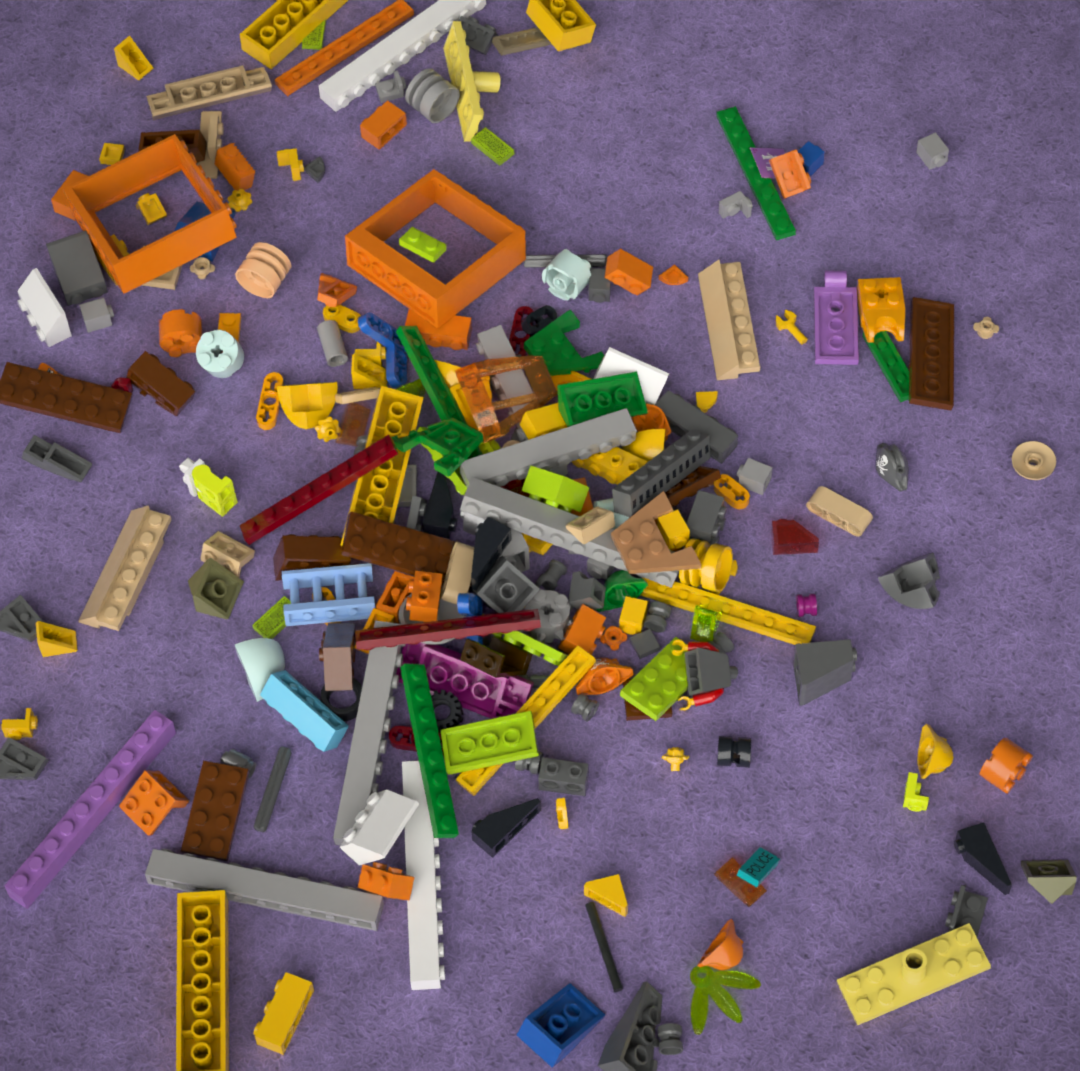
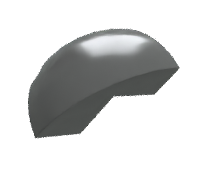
M933 552L905 562L878 577L884 590L893 599L905 606L916 609L933 608L939 599L940 591L937 590L935 583L940 578Z

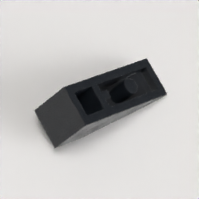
M437 471L422 522L423 532L449 539L451 531L455 532L457 519L454 518V509L445 475Z
M487 517L483 523H480L475 530L476 536L471 573L472 589L475 591L512 540L511 528L490 517Z
M536 798L489 814L483 820H478L472 827V841L493 858L541 811V801Z
M985 823L958 830L954 840L956 852L958 854L961 853L965 862L1004 895L1009 894L1012 883Z

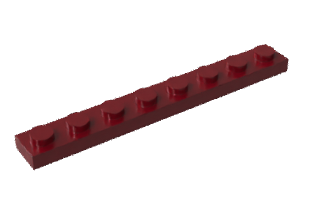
M390 435L385 436L241 524L240 528L244 540L248 545L252 544L398 455L399 453Z
M538 609L355 630L357 650H372L376 647H395L401 644L415 645L420 642H439L443 639L451 638L463 639L467 636L507 634L517 630L531 631L535 628H541Z

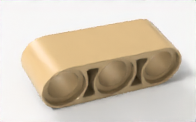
M819 486L806 504L810 512L857 537L863 534L873 519L872 514L865 508L823 486Z
M458 541L454 544L440 595L441 600L457 605L458 594L468 593L471 582L474 547Z

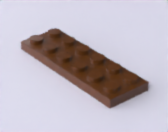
M913 297L911 300L909 404L950 411L954 406V304Z
M6 362L0 379V404L116 433H121L132 400V393L10 362Z
M351 511L347 519L341 555L414 576L415 571L443 574V584L451 552L456 542Z

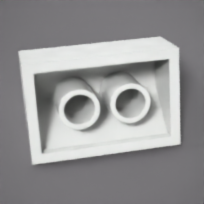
M33 269L18 290L20 300H17L22 312L27 311L28 315L26 316L30 325L37 327L36 333L40 341L45 340L48 347H51L72 335L64 310L38 269Z
M609 347L596 371L594 379L637 372L645 403L655 405L669 373Z
M389 790L372 793L366 801L368 804L365 809L355 817L356 823L344 834V841L340 848L358 865L385 858L418 807L419 803Z

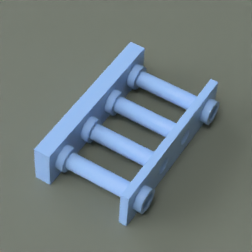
M371 563L282 571L284 590L290 589L291 604L283 605L286 626L368 619L373 608H375L374 596L367 597L366 582H373ZM357 583L358 598L345 599L344 584ZM335 585L336 600L322 601L321 586ZM312 587L313 602L300 603L299 588Z

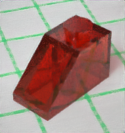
M787 519L772 521L773 555L818 553L819 538L798 522Z

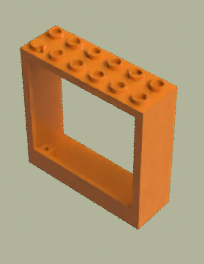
M175 134L63 189L75 220L82 231H87L91 245L123 294L237 238L234 230L237 226L233 218L230 217V214H232L230 206L227 202H222L223 198L219 190H214L211 179L209 177L205 178L206 175L202 166L196 165L197 161L193 153H188L185 142L183 140L179 141ZM182 171L211 214L124 257L95 212Z
M435 169L345 235L347 265L437 329L526 260L525 230ZM434 203L497 244L446 285L384 243L385 240Z

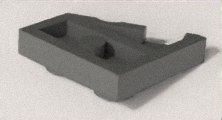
M417 496L412 497L407 528L422 532L423 526L421 524L425 516L428 500Z
M20 594L0 611V631L28 642H32L37 638L36 622H43V620Z
M8 737L0 750V779L37 780L49 760Z

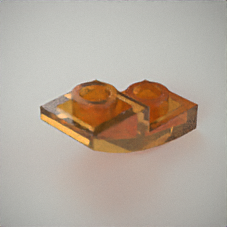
M732 857L714 875L736 897L750 907L767 890L761 884L755 887L738 877L737 873L741 866Z

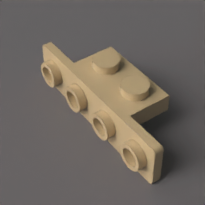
M203 111L201 112L200 131L207 141L205 160L198 162L197 166H202L206 175L205 178L217 179L218 168L214 163L217 150L223 147L222 139H220L221 135L224 134L222 112Z

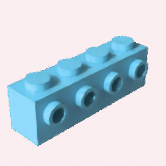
M286 670L272 673L260 694L269 706L275 708L286 721L291 722L302 735L309 738L323 752L337 748L349 727Z

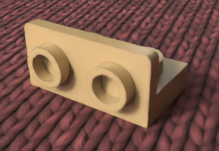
M218 531L203 543L201 561L205 563L209 558H212L234 575L240 577L241 567L254 558L255 550Z

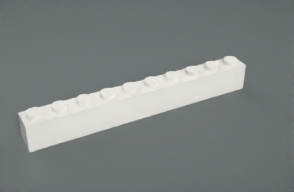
M438 0L320 84V98L335 112L345 108L353 99L362 96L371 86H375V83L380 82L385 76L391 75L402 64L408 63L413 56L422 53L430 44L437 42L441 36L450 31L453 21H458L461 16L468 19L476 11L482 10L486 5V0Z
M419 761L402 762L403 796L419 803L405 825L406 874L415 877L410 900H407L410 982L412 990L441 988L440 980H445L444 965H440L439 958L444 957V945L439 943V935H443L442 920H438V913L442 912L441 898H437V890H441L440 876H436V868H440L439 854H435V847H439V838H434Z

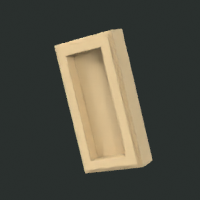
M371 387L338 393L335 395L336 403L347 404L375 399L378 397L380 388Z

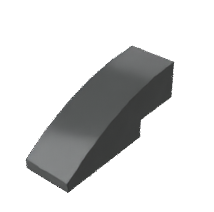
M36 435L32 437L22 454L23 460L41 469L78 482L83 481L92 466L91 462L54 442L52 445Z

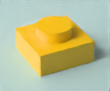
M104 143L99 158L100 164L113 165L121 161L125 152L124 145Z

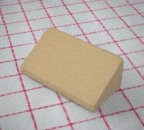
M595 507L568 523L566 529L582 544H587L615 527L614 514L610 510Z

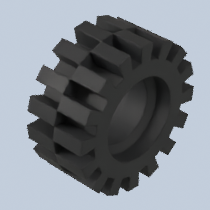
M437 690L433 691L434 695L431 696L433 708L435 709L439 705H447L450 708V714L446 719H436L438 731L441 732L442 729L460 726L458 723L463 721L462 715H464L458 698L451 692L446 693L445 690H441V693H438Z

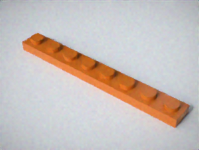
M397 0L277 77L275 85L286 96H289L412 17L414 10L404 0Z

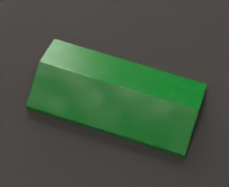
M637 372L557 386L559 412L567 427L626 408L630 417L648 414Z

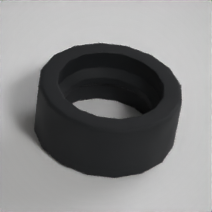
M353 677V691L356 694V701L350 707H333L330 704L329 698L334 691H325V684L321 690V702L343 721H349L357 717L362 686Z

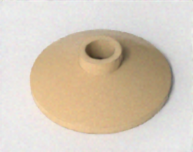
M1029 441L1020 444L1014 450L1012 465L1015 471L1022 477L1030 480H1041L1053 473L1056 466V456L1047 445L1041 442Z

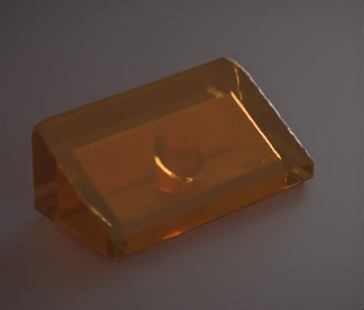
M355 402L349 403L344 409L339 427L341 431L337 434L338 437L335 443L357 446V438L364 436L370 410Z

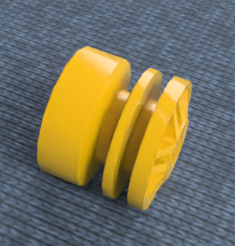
M695 538L690 539L685 548L693 547L701 563V569L679 570L680 582L685 585H692L693 587L702 585V588L705 590L721 592L726 587L733 564L732 549L729 546L717 543L710 546V543L707 541H700Z

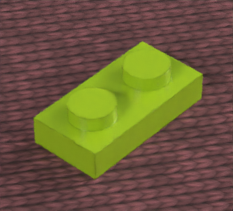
M411 227L399 239L400 246L433 263L446 251L445 243L414 227Z

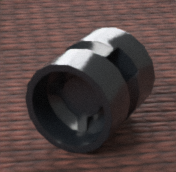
M719 736L717 766L730 767L732 763H735L737 767L750 768L751 738L738 737L737 740H733L732 736Z

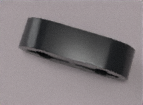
M545 305L530 313L522 320L521 326L523 331L528 335H535L557 319L556 310L549 305ZM547 314L548 317L543 319L542 316ZM535 321L536 325L531 326L530 323Z

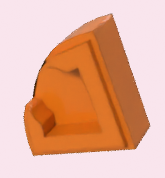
M674 264L659 275V280L668 285H681L688 282V276Z

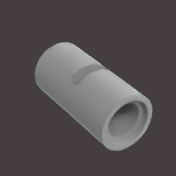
M327 320L317 326V331L327 364L330 367L345 364L348 361V356L337 322Z

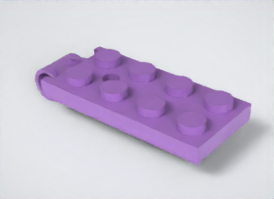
M825 270L824 287H814L815 364L858 365L857 287H846V270ZM832 308H838L839 311H832Z

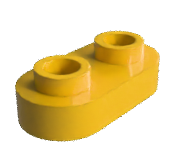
M342 305L337 307L325 306L323 308V318L325 321H336L339 329L348 333H355L360 330L358 318L361 315Z

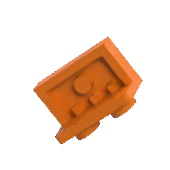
M797 149L769 160L783 199L811 188L810 175L808 172H805L803 167L804 159Z

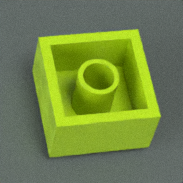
M530 466L521 491L530 494L529 498L542 501L544 504L571 513L572 510L581 512L590 487L565 476Z

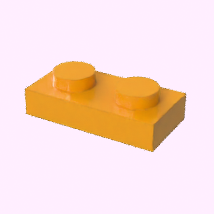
M219 313L218 330L228 332L239 342L241 313Z

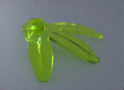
M695 966L690 973V980L696 986L691 1003V1022L694 1033L700 1035L703 1032L708 1015V995H710L714 1003L726 1016L736 1023H741L742 1015L738 1005L721 985L737 989H757L761 987L760 981L738 971L713 972L709 966L701 968ZM705 973L706 977L700 978L698 974Z

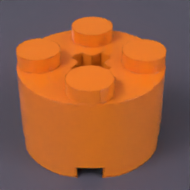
M182 309L164 313L162 319H159L160 347L164 351L169 352V356L175 358L180 357L183 353H196L197 344L202 336L201 317L195 312H192V315L187 314Z
M1004 737L991 752L992 756L990 759L985 761L979 775L1008 794L1015 785L1013 781L1015 779L1020 780L1027 769L1024 766L1026 767L1030 763L1033 755Z

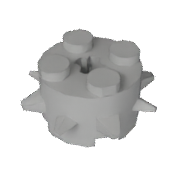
M540 589L526 604L525 608L522 609H538L541 628H535L528 632L533 639L539 642L551 643L553 639L562 641L568 626L574 621L570 618V611L574 606L568 602L564 594L556 591Z

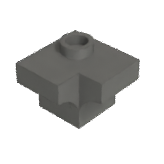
M581 571L574 572L572 574L568 602L577 610L584 604L596 611V609L604 607L606 587L595 578H588Z

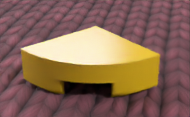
M718 391L696 392V406L703 413L707 412L716 403Z
M558 798L556 800L558 826L560 829H567L568 818L565 798Z

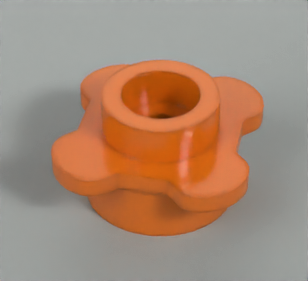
M610 626L605 631V634L600 637L601 643L607 644L613 651L618 650L619 645L627 640V634L622 633V630L616 626Z

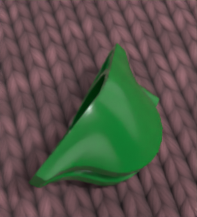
M624 570L612 573L603 584L606 587L604 607L596 610L602 612L623 607L625 597L637 599L648 586L647 582L644 579L634 578Z

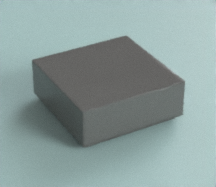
M650 629L630 637V643L639 659L660 651V645Z

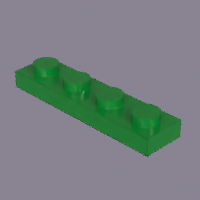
M886 331L878 332L874 336V343H868L863 332L862 337L899 402L909 400V370Z

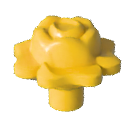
M239 189V191L233 190L232 194L227 198L230 208H234L236 212L246 211L248 206L252 204V199H250L251 193L245 192L244 189Z
M330 416L326 419H320L318 421L319 425L315 426L318 439H323L325 442L337 439L338 435L336 433L341 432L338 426L339 421L337 419L333 420Z
M672 747L667 749V753L662 756V759L667 760L671 764V771H680V764L684 760L689 759V755H684V749Z

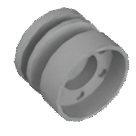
M425 69L418 73L410 82L405 94L406 102L417 111H420L432 123H439L447 118L455 109L460 97L459 90L433 69Z

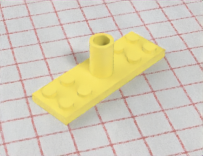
M453 21L443 49L451 84L460 93L456 107L464 142H470L471 138L477 134L479 122L483 120L484 116L483 108H480L479 92L497 93L500 89V75L498 72L472 71L469 59V46L465 42L466 32L462 28L461 21Z
M970 923L839 978L837 979V984L856 1024L860 1025L991 969V965Z

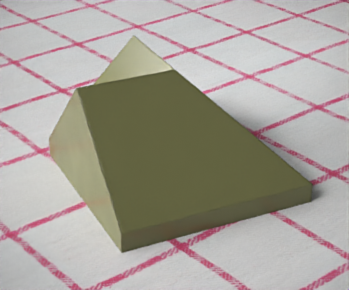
M209 558L188 580L196 612L226 620L229 619L244 581L212 558Z
M1069 860L1021 861V867L1027 881L1051 904L1061 895H1072L1077 876Z

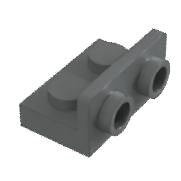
M461 16L458 21H461L462 28L466 32V45L486 55L492 44L493 37L499 36L495 32L496 29L488 24H485V26L478 24L479 21L471 16L468 19Z
M961 884L960 891H954L951 905L955 906L954 913L948 912L945 926L949 927V931H952L970 923L977 937L988 897L965 891L966 886Z

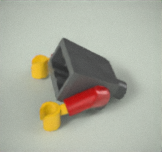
M678 639L672 643V645H679L681 647V650H673V655L680 656L684 651H688L685 652L689 696H693L690 699L686 696L679 698L677 701L685 700L687 702V707L680 708L679 710L685 711L691 705L700 706L714 702L723 694L724 688L731 686V679L737 678L738 669L736 666H729L727 654L720 653L709 642H688V644H684L682 640Z

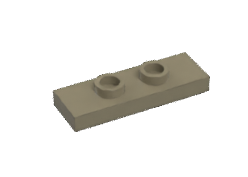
M538 27L495 36L492 40L493 45L501 56L551 45V42Z

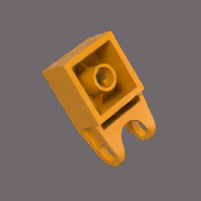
M901 277L858 279L857 304L860 325L863 328L867 342L874 343V336L881 331L891 332L898 342L904 341L905 302Z

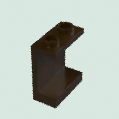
M492 636L489 648L467 638L460 660L495 678L526 675L533 654L499 636Z

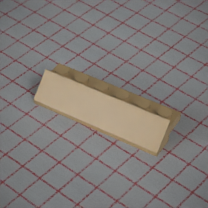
M242 65L165 84V92L146 97L152 118L157 120L269 92L272 85L264 67L245 71Z
M719 259L698 273L716 379L726 380L738 378V374L759 372L760 363L741 263L720 264Z
M149 505L131 510L78 620L79 623L99 629L103 626L117 631L120 630L126 615H130L164 543L163 537L171 522L169 515L152 511Z

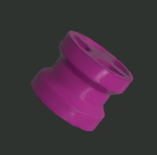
M815 593L809 596L796 595L798 617H803L805 614L817 616Z

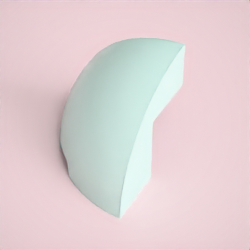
M268 638L251 639L235 644L237 655L245 669L248 684L257 702L264 699L260 694L270 675L285 669V658L281 645L277 641Z

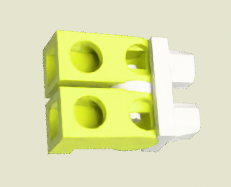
M187 458L180 464V470L184 473L183 481L188 485L190 494L194 497L198 495L202 502L223 517L238 503L233 482L230 478L225 476L221 480L211 472L210 468L200 458L196 462Z

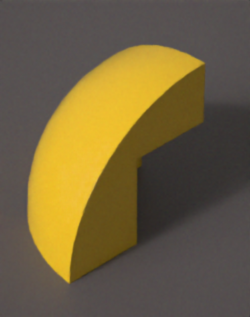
M337 382L277 386V393L281 407L288 419L299 428L311 429L319 425L318 421L320 419H326L331 413L336 401L335 395L337 394L338 385Z
M649 429L637 432L635 441L627 446H621V449L649 462L664 451L665 429Z

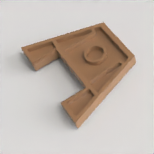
M664 491L611 532V538L629 574L701 569V563L692 546L672 554L670 553L654 521L658 517L673 512V508Z

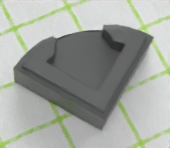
M319 156L304 167V171L317 183L321 181L325 174L323 159Z

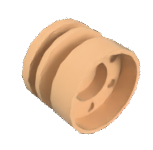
M258 242L253 245L246 259L235 273L236 279L251 294L268 299L274 296L281 281L284 280L286 274L291 269V262L275 246Z

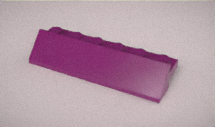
M421 642L415 645L406 644L403 646L401 653L403 654L402 666L404 664L425 665L431 695H434L433 691L436 690L438 693H441V690H445L446 693L451 692L458 698L463 708L490 719L516 714L529 699L534 682L519 676L495 678L461 661L460 653L437 644ZM398 667L396 675H399V682L403 684L401 669Z

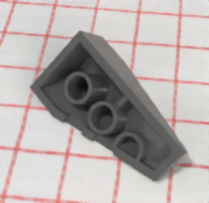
M647 981L643 982L604 1046L598 1066L603 1071H657L658 1061L653 1060L654 1048L659 1047V1039L655 1038L656 1025L660 1024L662 995Z

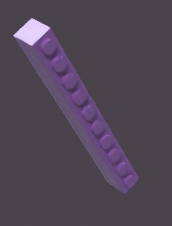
M156 710L151 713L4 885L10 898L26 909L30 907L174 737L176 731L173 721Z

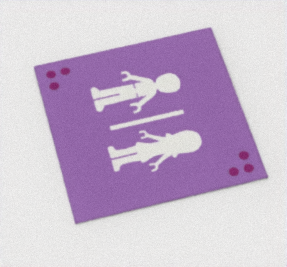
M750 147L761 177L775 178L769 160L785 154L784 149Z

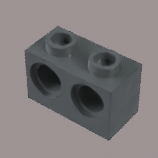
M542 757L538 778L539 790L585 796L589 777V765L587 763Z

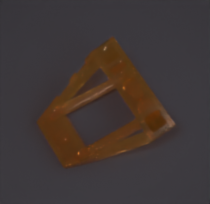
M542 356L488 359L454 371L479 432L483 433V444L506 435L511 427L521 423L525 412L542 407L558 394ZM524 369L533 393L495 402L490 401L481 377ZM529 403L503 421H498L495 410Z

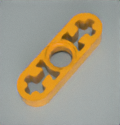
M277 372L267 374L262 386L256 420L259 428L263 430L272 429L277 422L280 408L277 386H284L283 377ZM276 380L277 383H275L273 391L271 388V383H273V381ZM267 398L276 399V402L272 405L264 403ZM267 411L269 412L270 419H268L267 422H263V419L266 418Z

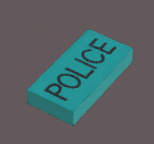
M759 847L740 867L737 876L758 887L778 865L780 858Z

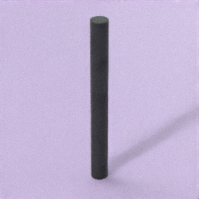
M589 902L585 906L614 992L622 991L623 986L595 903Z

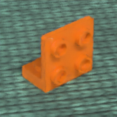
M145 770L119 807L148 836H151L172 808H184L190 800L160 771Z

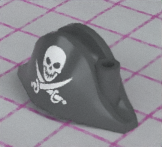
M882 443L877 445L875 462L877 473L898 491L907 490L909 465L906 456L895 444L887 445Z

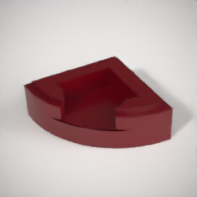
M116 378L111 385V388L133 392L129 378Z

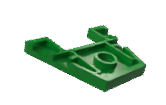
M568 310L524 342L525 351L543 376L571 374V371L579 370L590 373L591 369H598L605 356L601 351L582 358L564 334L580 328V321L572 310Z
M455 418L428 425V430L421 432L412 430L408 436L398 438V435L391 437L396 448L402 452H406L416 445L423 443L432 450L445 455L434 462V469L447 477L451 476L484 441L483 433Z

